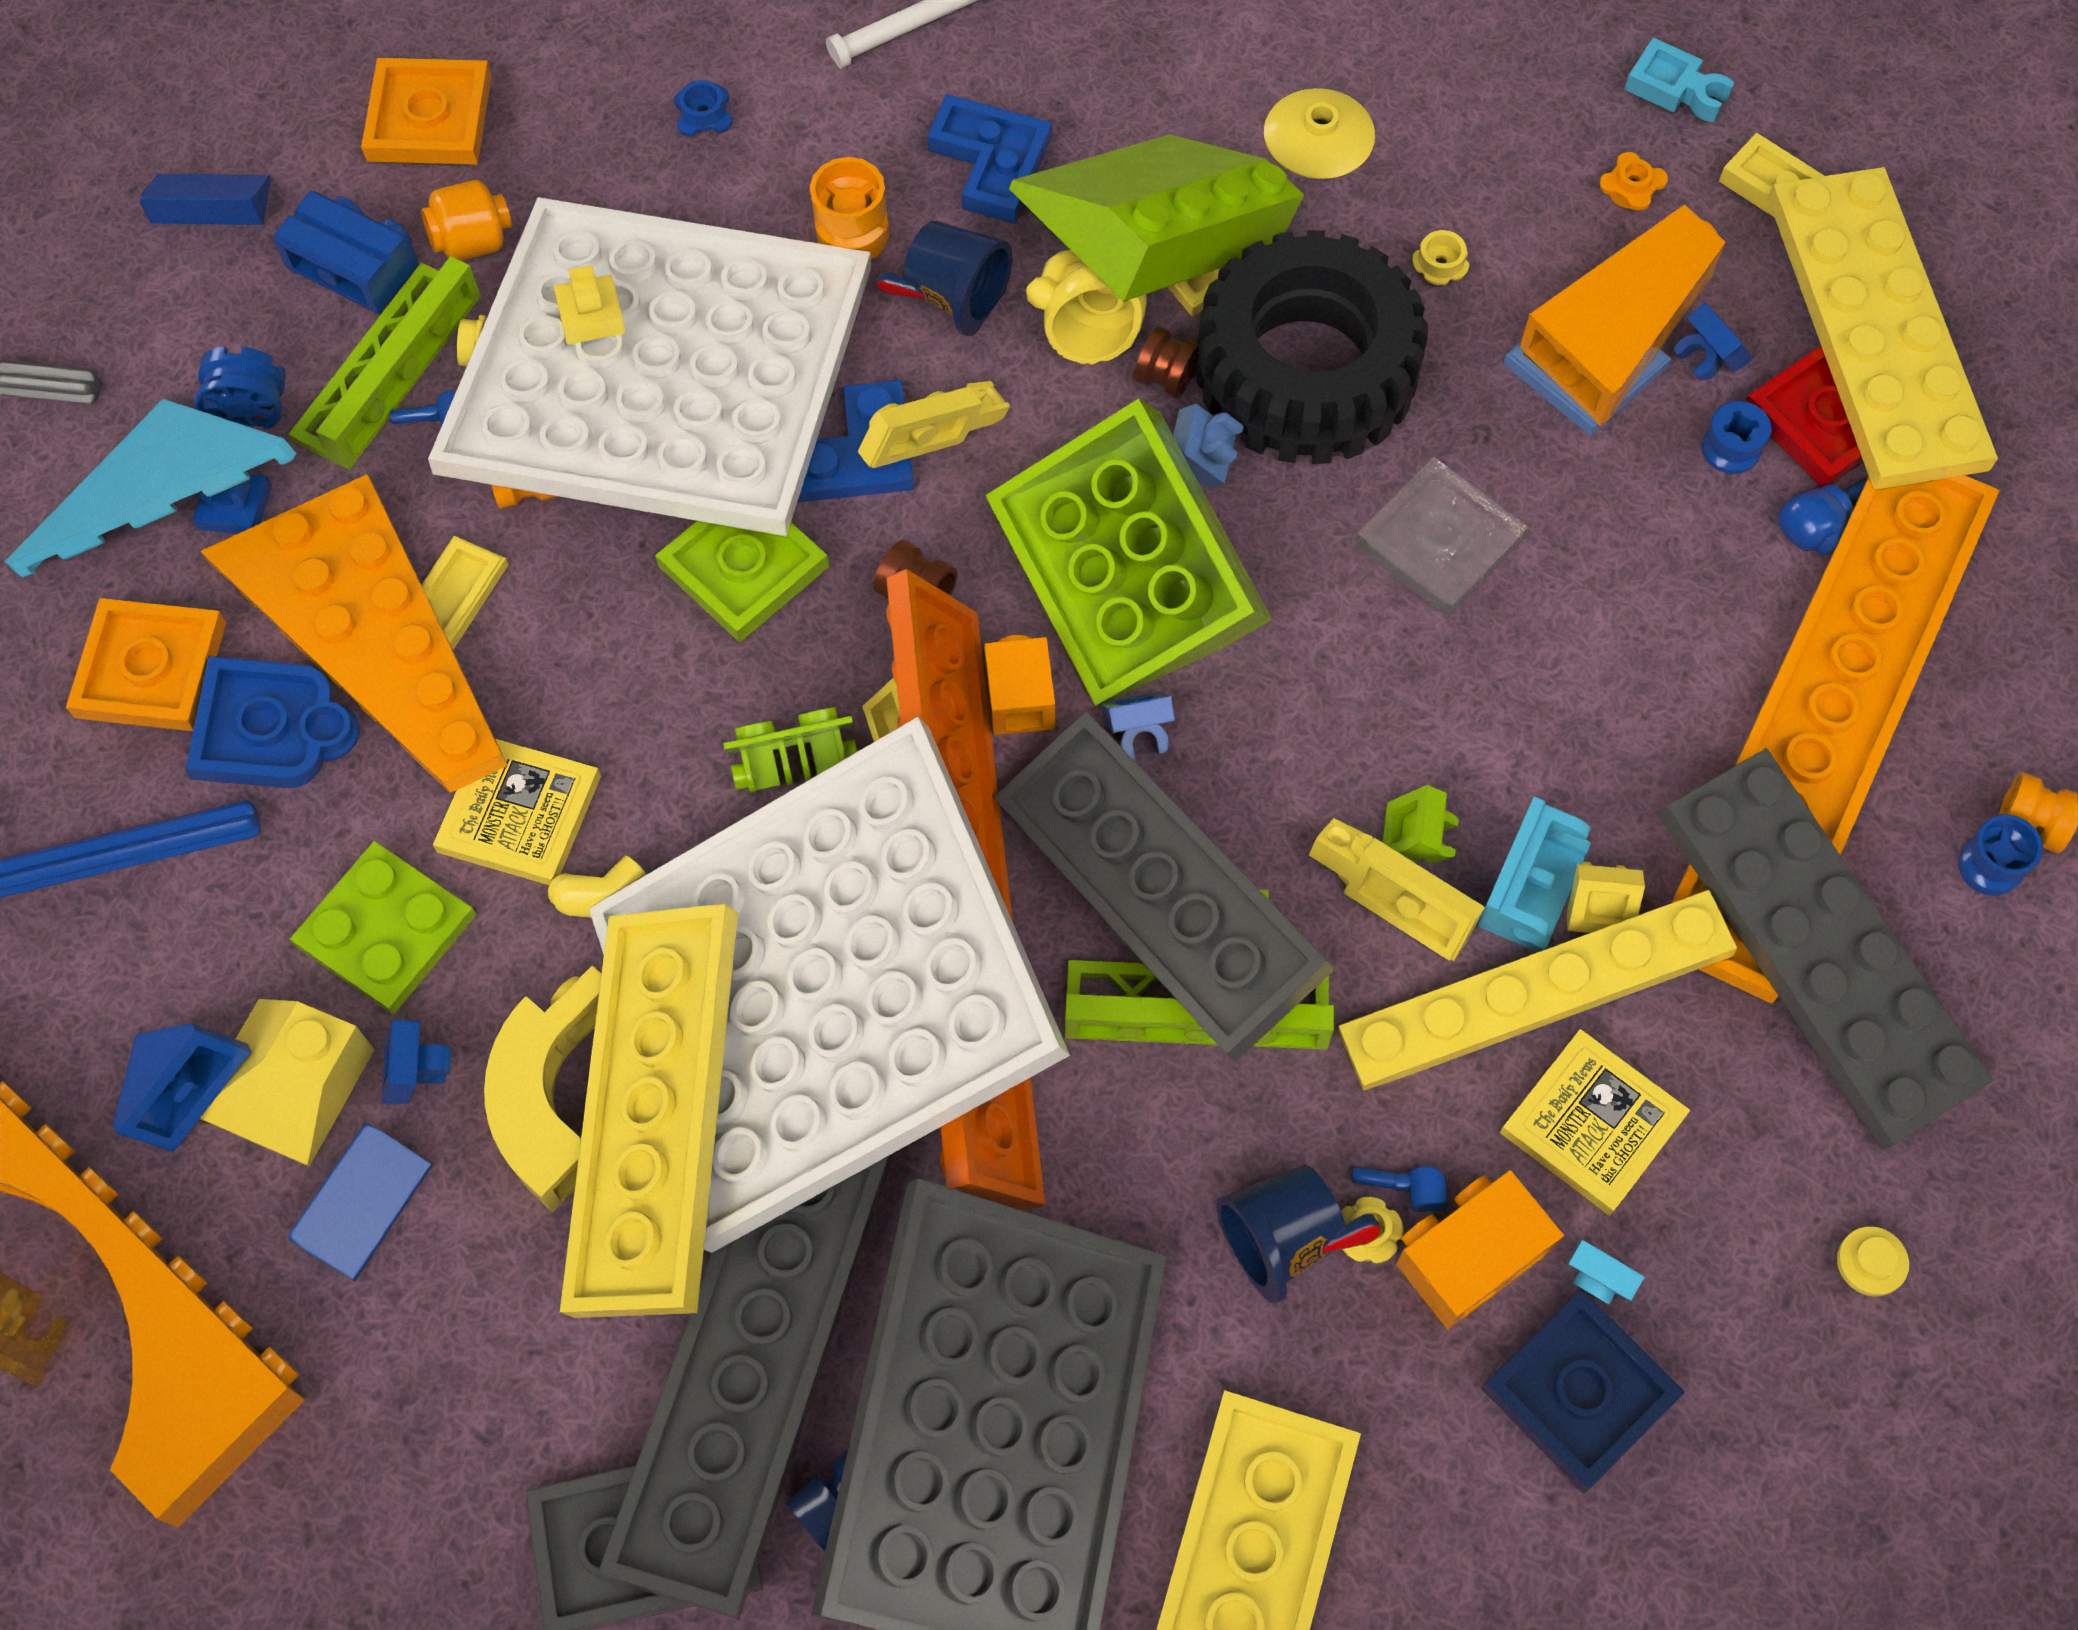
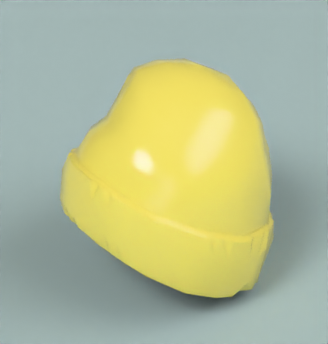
M1071 250L1060 251L1045 263L1041 277H1036L1026 288L1028 302L1035 308L1044 310V328L1052 348L1057 350L1059 355H1063V358L1080 364L1089 363L1094 365L1099 361H1110L1118 357L1132 346L1143 325L1147 305L1146 294L1123 302Z

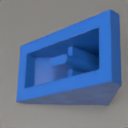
M193 1023L136 1034L113 1122L115 1132L174 1152L251 1053L249 1045Z

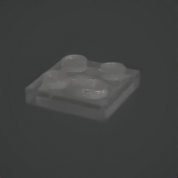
M1433 457L1357 533L1354 546L1445 616L1449 617L1525 539L1528 526L1436 457Z

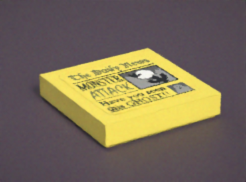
M496 739L508 766L456 791L435 838L433 847L437 853L549 885L552 879L560 875L601 774L596 767Z
M1580 1029L1509 1118L1500 1133L1610 1216L1690 1112V1109Z

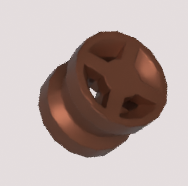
M1161 326L1156 327L1147 338L1140 352L1134 371V379L1144 385L1153 382L1164 387L1167 395L1176 399L1181 398L1189 381L1192 380L1196 373L1198 343L1192 340L1182 343L1173 339L1170 330Z

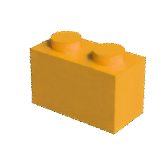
M1511 1170L1493 1183L1486 1175L1481 1176L1455 1197L1454 1201L1460 1208L1441 1222L1438 1221L1434 1214L1427 1216L1401 1238L1407 1247L1402 1251L1396 1265L1447 1330L1552 1252L1564 1237V1234Z

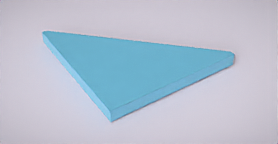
M162 399L4 562L22 578L35 574V569L51 556L57 554L62 560L72 558L105 543V539L101 534L127 523L134 529H138L176 512L177 507L173 504L174 502L200 491L207 497H211L249 480L250 475L247 473V470L272 459L277 460L280 465L291 462L297 453L284 438Z

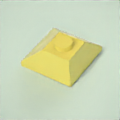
M258 999L236 1037V1040L249 1045L251 1053L200 1119L310 1167L375 1049L357 1026L298 1001Z

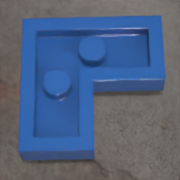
M946 94L927 136L928 151L975 164L961 195L962 209L1016 224L1024 203L1009 190L1010 185L1014 179L1038 172L1052 138V122Z
M902 380L843 386L848 436L817 439L797 503L914 490L911 458L872 468L866 464L858 453L860 445L870 427L869 422L872 416L888 404H904Z

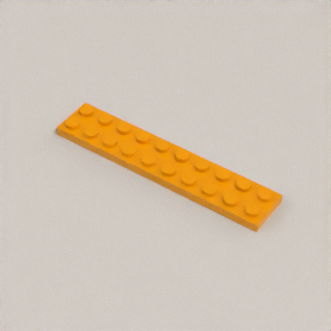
M1868 475L1847 525L1830 557L1734 765H1738L1767 748L1840 855L1999 494V489L1963 475L1874 490ZM1690 863L1671 903L1707 890ZM1716 903L1737 946V950L1733 957L1698 970L1773 1004L1778 998V994Z

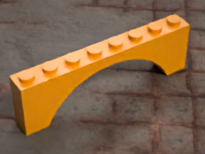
M3 1080L0 1082V1192L34 1201L61 1214L92 1245L108 1269L121 1297L129 1326L132 1347V1390L129 1413L122 1440L110 1471L156 1519L179 1528L305 1401L290 1385L300 1374L271 1346L260 1355L244 1339L254 1328L225 1300L214 1309L199 1294L208 1282L179 1255L168 1263L154 1249L163 1237L134 1210L124 1219L110 1205L119 1195L118 1192L90 1166L82 1174H79L66 1161L75 1152L74 1148L47 1123L36 1131L23 1118L32 1107Z

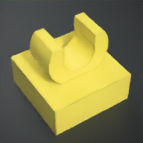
M592 265L569 269L571 282L553 285L567 345L626 334L612 274L595 277Z
M1584 861L1581 864H1577L1567 908L1568 931L1592 933L1638 916L1645 889L1643 870L1627 869L1623 865H1616V868L1594 866L1591 862Z

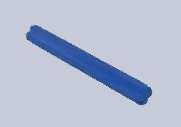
M245 800L1 858L0 898L253 838L260 833L259 814L252 802Z

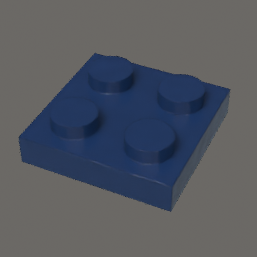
M1582 1289L1481 1388L1583 1494L1685 1393Z

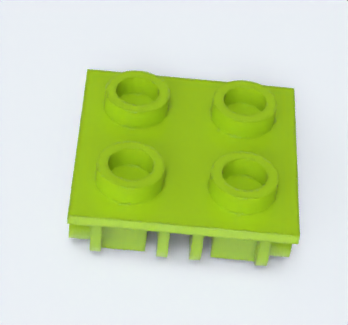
M836 707L798 715L800 727L775 732L773 721L734 729L737 740L723 743L729 754L741 752L743 763L731 765L736 790L749 788L751 794L758 790L781 786L773 750L779 749L787 786L792 785L793 780L786 747L798 745L805 781L811 779L804 747L805 743L810 742L817 775L857 752L855 739L842 742L840 730L852 727V716L838 718Z

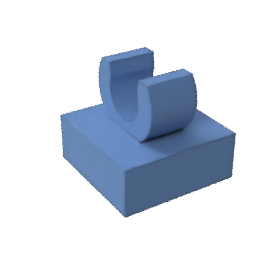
M1196 403L1179 410L1173 437L1198 483L1203 486L1216 487L1225 484L1229 463L1236 459L1238 453L1233 449L1237 434L1243 432L1244 426L1227 413L1213 416Z

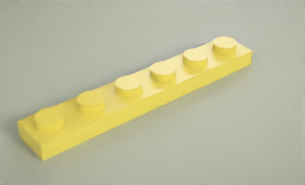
M1706 890L1339 1025V1033L1364 1091L1733 957L1737 946L1710 890Z

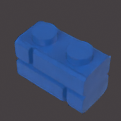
M310 190L295 208V215H289L274 233L273 241L287 269L379 315L419 266L411 245L412 239L401 225L390 219H383L379 223L365 216L354 202L343 196H337L332 200L316 191Z

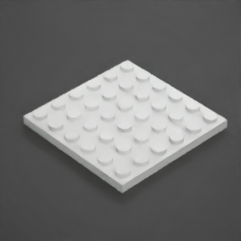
M538 197L428 460L432 474L787 536L870 275L871 252ZM592 265L595 277L612 274L626 334L567 345L553 285L571 282L569 269Z
M919 717L897 728L589 909L603 954L609 916L724 903L738 912L704 1250L710 1253L715 1252L1070 1056L930 728Z

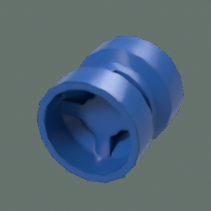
M2002 814L1991 817L1962 848L1958 857V869L1963 880L1973 890L1984 895H2004L2017 887L2023 878L2039 864L2043 854V843L2038 831L2028 821L2015 815Z

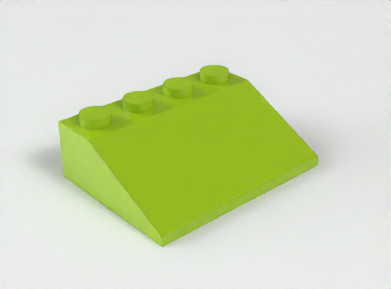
M1172 134L1012 180L1009 188L1123 302L1220 269L1229 259L1234 257L1241 260L1242 250L1262 240L1265 245L1271 244L1274 235L1286 233L1304 197V194L1287 179L1285 172L1265 158Z
M1139 398L985 495L1097 707L1101 703L1109 702L1225 648L1273 620L1161 413Z

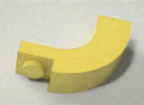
M593 965L581 977L574 976L565 981L553 995L551 1006L545 1012L527 996L522 999L504 1022L495 1039L485 1075V1109L492 1136L501 1154L521 1182L552 1213L575 1190L581 1138L558 1117L554 1103V1086L563 1061L595 1028L602 973Z

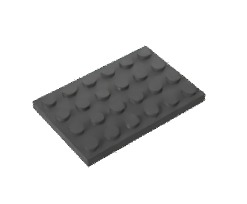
M919 1178L907 1183L811 1616L867 1630H1100L1166 1255Z

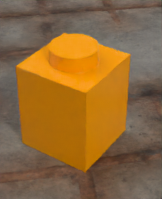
M1011 635L1000 639L998 642L984 643L993 736L1055 729V699L1047 637L1032 639L1025 635Z

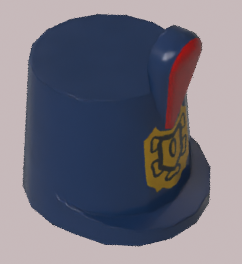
M930 221L920 229L908 250L904 263L903 278L890 271L883 270L879 274L876 284L880 290L890 295L915 297L927 301L952 315L955 327L959 333L965 336H972L977 333L1006 291L1013 262L1012 248L1004 240L940 221Z
M1306 1164L1217 1199L1216 1209L1225 1239L1250 1282L1272 1304L1286 1299V1283L1333 1251L1369 1244L1377 1239L1381 1233L1380 1223L1372 1214L1362 1215L1348 1225H1345L1341 1210L1332 1192L1322 1177Z

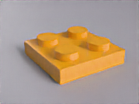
M377 58L361 145L366 161L478 165L492 78L488 61Z
M99 598L66 709L75 719L193 732L208 656L217 657L227 622L220 611Z

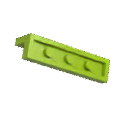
M452 256L449 257L440 270L421 262L290 431L288 436L291 441L350 470L389 419L390 411L398 407L457 329L460 320L467 316L481 297L470 265ZM428 282L429 285L425 288V290L414 303V298L418 295V293L421 291L424 285ZM408 308V312L405 315L401 316L404 313V311ZM392 331V333L381 346V341L388 334V332ZM375 350V355L368 359ZM359 374V376L348 389L347 385L351 382L355 375ZM342 395V398L338 402H335L338 399V397ZM326 418L316 430L318 437L311 434L321 419Z
M1068 960L1065 1012L1066 1039L1218 1045L1177 999L1140 997L1154 982L1160 981L1144 963ZM1329 976L1314 989V1004H1297L1253 1046L1328 1049L1334 1031V1005H1329ZM1081 977L1108 978L1125 996L1080 995ZM1123 979L1142 981L1132 989Z

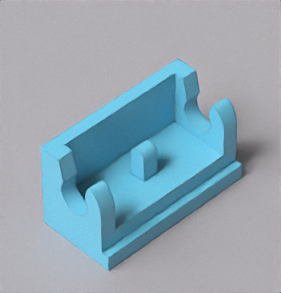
M1533 797L1478 923V927L1531 950L1540 952L1547 949L1572 889L1577 864H1581L1584 861L1591 842L1586 840L1591 827L1583 820L1545 804L1546 801Z

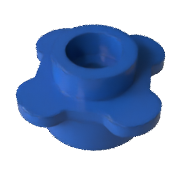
M707 80L693 81L683 87L674 98L675 106L680 109L681 118L677 121L679 132L685 136H694L699 131L714 130L718 133L727 131L732 126V116L726 112L725 105L730 99L727 89ZM702 108L708 109L706 111H699Z

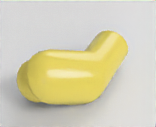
M625 855L603 878L568 873L556 876L549 884L548 898L562 914L592 918L589 911L592 906L647 874L633 859Z

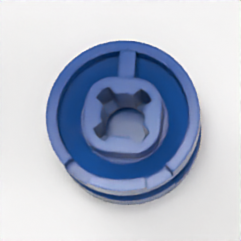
M225 346L206 352L201 357L198 378L202 386L196 391L194 403L196 410L248 427L258 425L263 426V429H270L278 424L282 414V403L279 397L284 392L286 380L284 367L277 366L276 368L272 365L273 357L271 355L249 347L242 346L241 354H227L228 349ZM259 415L266 419L256 420L255 416Z

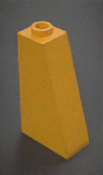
M1684 204L1530 313L1520 348L1572 397L1599 426L1603 425L1611 418L1635 382L1709 282L1726 241L1718 235L1715 228L1709 222L1700 219Z

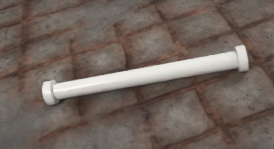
M923 0L846 36L841 37L836 33L827 37V50L839 69H843L851 65V58L978 0Z

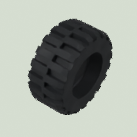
M1308 230L1307 236L1294 237L1292 231L1274 235L1271 244L1265 245L1262 240L1242 250L1241 260L1237 257L1229 259L1219 270L1218 279L1209 284L1205 293L1203 310L1200 312L1196 361L1197 384L1200 388H1203L1202 400L1210 414L1227 413L1244 426L1242 433L1247 435L1246 447L1261 455L1266 447L1279 450L1278 460L1295 463L1297 454L1311 455L1312 464L1331 463L1332 452L1342 451L1344 458L1349 459L1364 452L1367 438L1374 446L1380 444L1390 436L1393 423L1396 425L1400 424L1409 411L1411 400L1415 396L1428 339V323L1423 318L1425 307L1420 294L1415 289L1410 290L1412 280L1398 265L1390 268L1387 265L1389 257L1373 246L1369 250L1359 247V240L1357 238L1341 234L1340 240L1325 237V231ZM1298 321L1317 322L1331 326L1344 333L1356 344L1362 356L1338 369L1330 371H1305L1290 367L1275 359L1262 347L1258 339L1269 330L1286 323Z

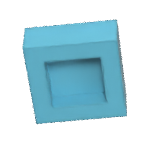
M1578 1240L1566 1262L1567 1265L1579 1271L1572 1283L1608 1305L1615 1294L1631 1301L1645 1278L1584 1240Z

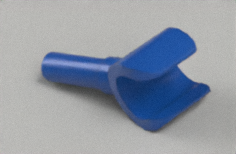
M448 390L441 393L437 397V404H429L424 407L392 409L390 411L392 424L440 421L442 427L456 391Z
M1354 1166L1352 1182L1395 1189L1396 1191H1410L1411 1210L1414 1212L1445 1211L1448 1207L1445 1177L1435 1167H1419L1410 1170L1408 1173L1399 1171L1395 1173Z

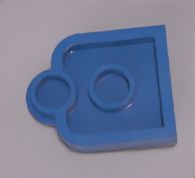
M208 656L185 769L191 780L281 788L300 787L310 782L318 774L323 761L339 759L352 750L359 737V724L356 716L350 709L333 701V694L327 678L319 670L311 666Z

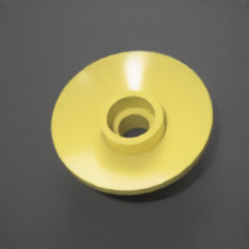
M1313 88L1294 92L1275 104L1265 121L1264 139L1272 157L1285 169L1307 178L1330 179L1354 171L1367 160L1375 143V128L1369 113L1355 99L1338 91ZM1316 120H1321V121H1326V122H1328V123H1327V124H1318V123H1316V122H1314V121H1316Z

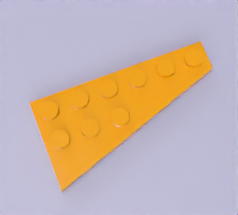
M368 474L200 551L220 574H223L255 608L257 607L278 627L280 632L339 688H342L368 716L391 734L401 747L449 793L508 766Z

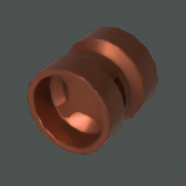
M902 539L890 548L881 561L875 574L873 590L888 599L886 578L908 569L951 596L958 578V571L955 567L940 559L935 561L923 557V552L918 546Z

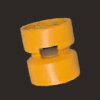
M854 157L837 158L822 165L813 175L810 184L818 243L871 252V259L877 257L887 246L890 235L886 211V192L882 174L873 164L864 159Z

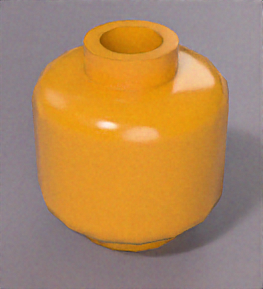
M471 180L436 189L429 195V207L421 209L426 234L434 253L443 252L448 259L452 256L460 261H466L496 253L503 246V230L512 227L511 217L503 195L492 196L488 187L480 180Z

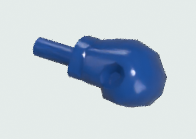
M1859 480L1845 490H1841L1833 484H1828L1821 488H1814L1796 495L1779 511L1778 520L1783 533L1802 551L1816 550L1821 555L1833 553L1853 511L1852 502L1858 499L1865 481Z

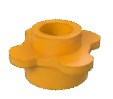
M1625 152L1618 156L1617 166L1611 173L1603 174L1599 183L1602 192L1610 195L1611 199L1619 206L1642 211L1650 206L1654 192L1666 187L1668 176L1663 169L1652 168L1648 162L1640 159L1636 153Z

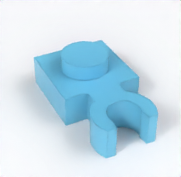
M1653 37L1628 75L1624 90L1673 113L1679 104L1683 102L1690 106L1691 111L1698 118L1714 122L1722 103L1711 97L1727 102L1735 83L1722 74L1711 73L1704 75L1699 71L1703 63L1702 59Z

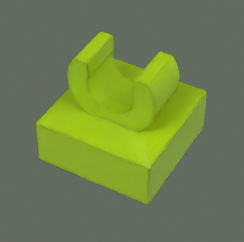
M1425 785L1387 802L1383 843L1414 863L1422 859L1428 863H1438L1454 857L1456 849L1442 843L1443 831L1458 827L1459 819L1453 813L1445 810L1447 793Z

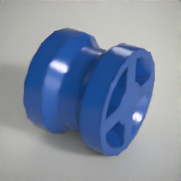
M1731 401L1721 405L1714 412L1709 429L1706 431L1701 443L1702 454L1707 462L1716 470L1727 474H1741L1751 470L1758 463L1762 450L1765 448L1772 432L1768 416L1758 406L1746 401ZM1733 432L1742 435L1744 438H1746V441H1742L1741 436L1736 435Z

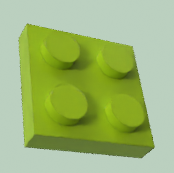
M696 521L655 555L658 567L739 643L829 568L828 555L792 522L790 523L787 536Z
M373 841L292 935L290 941L299 950L394 1015L476 917V913L471 906Z

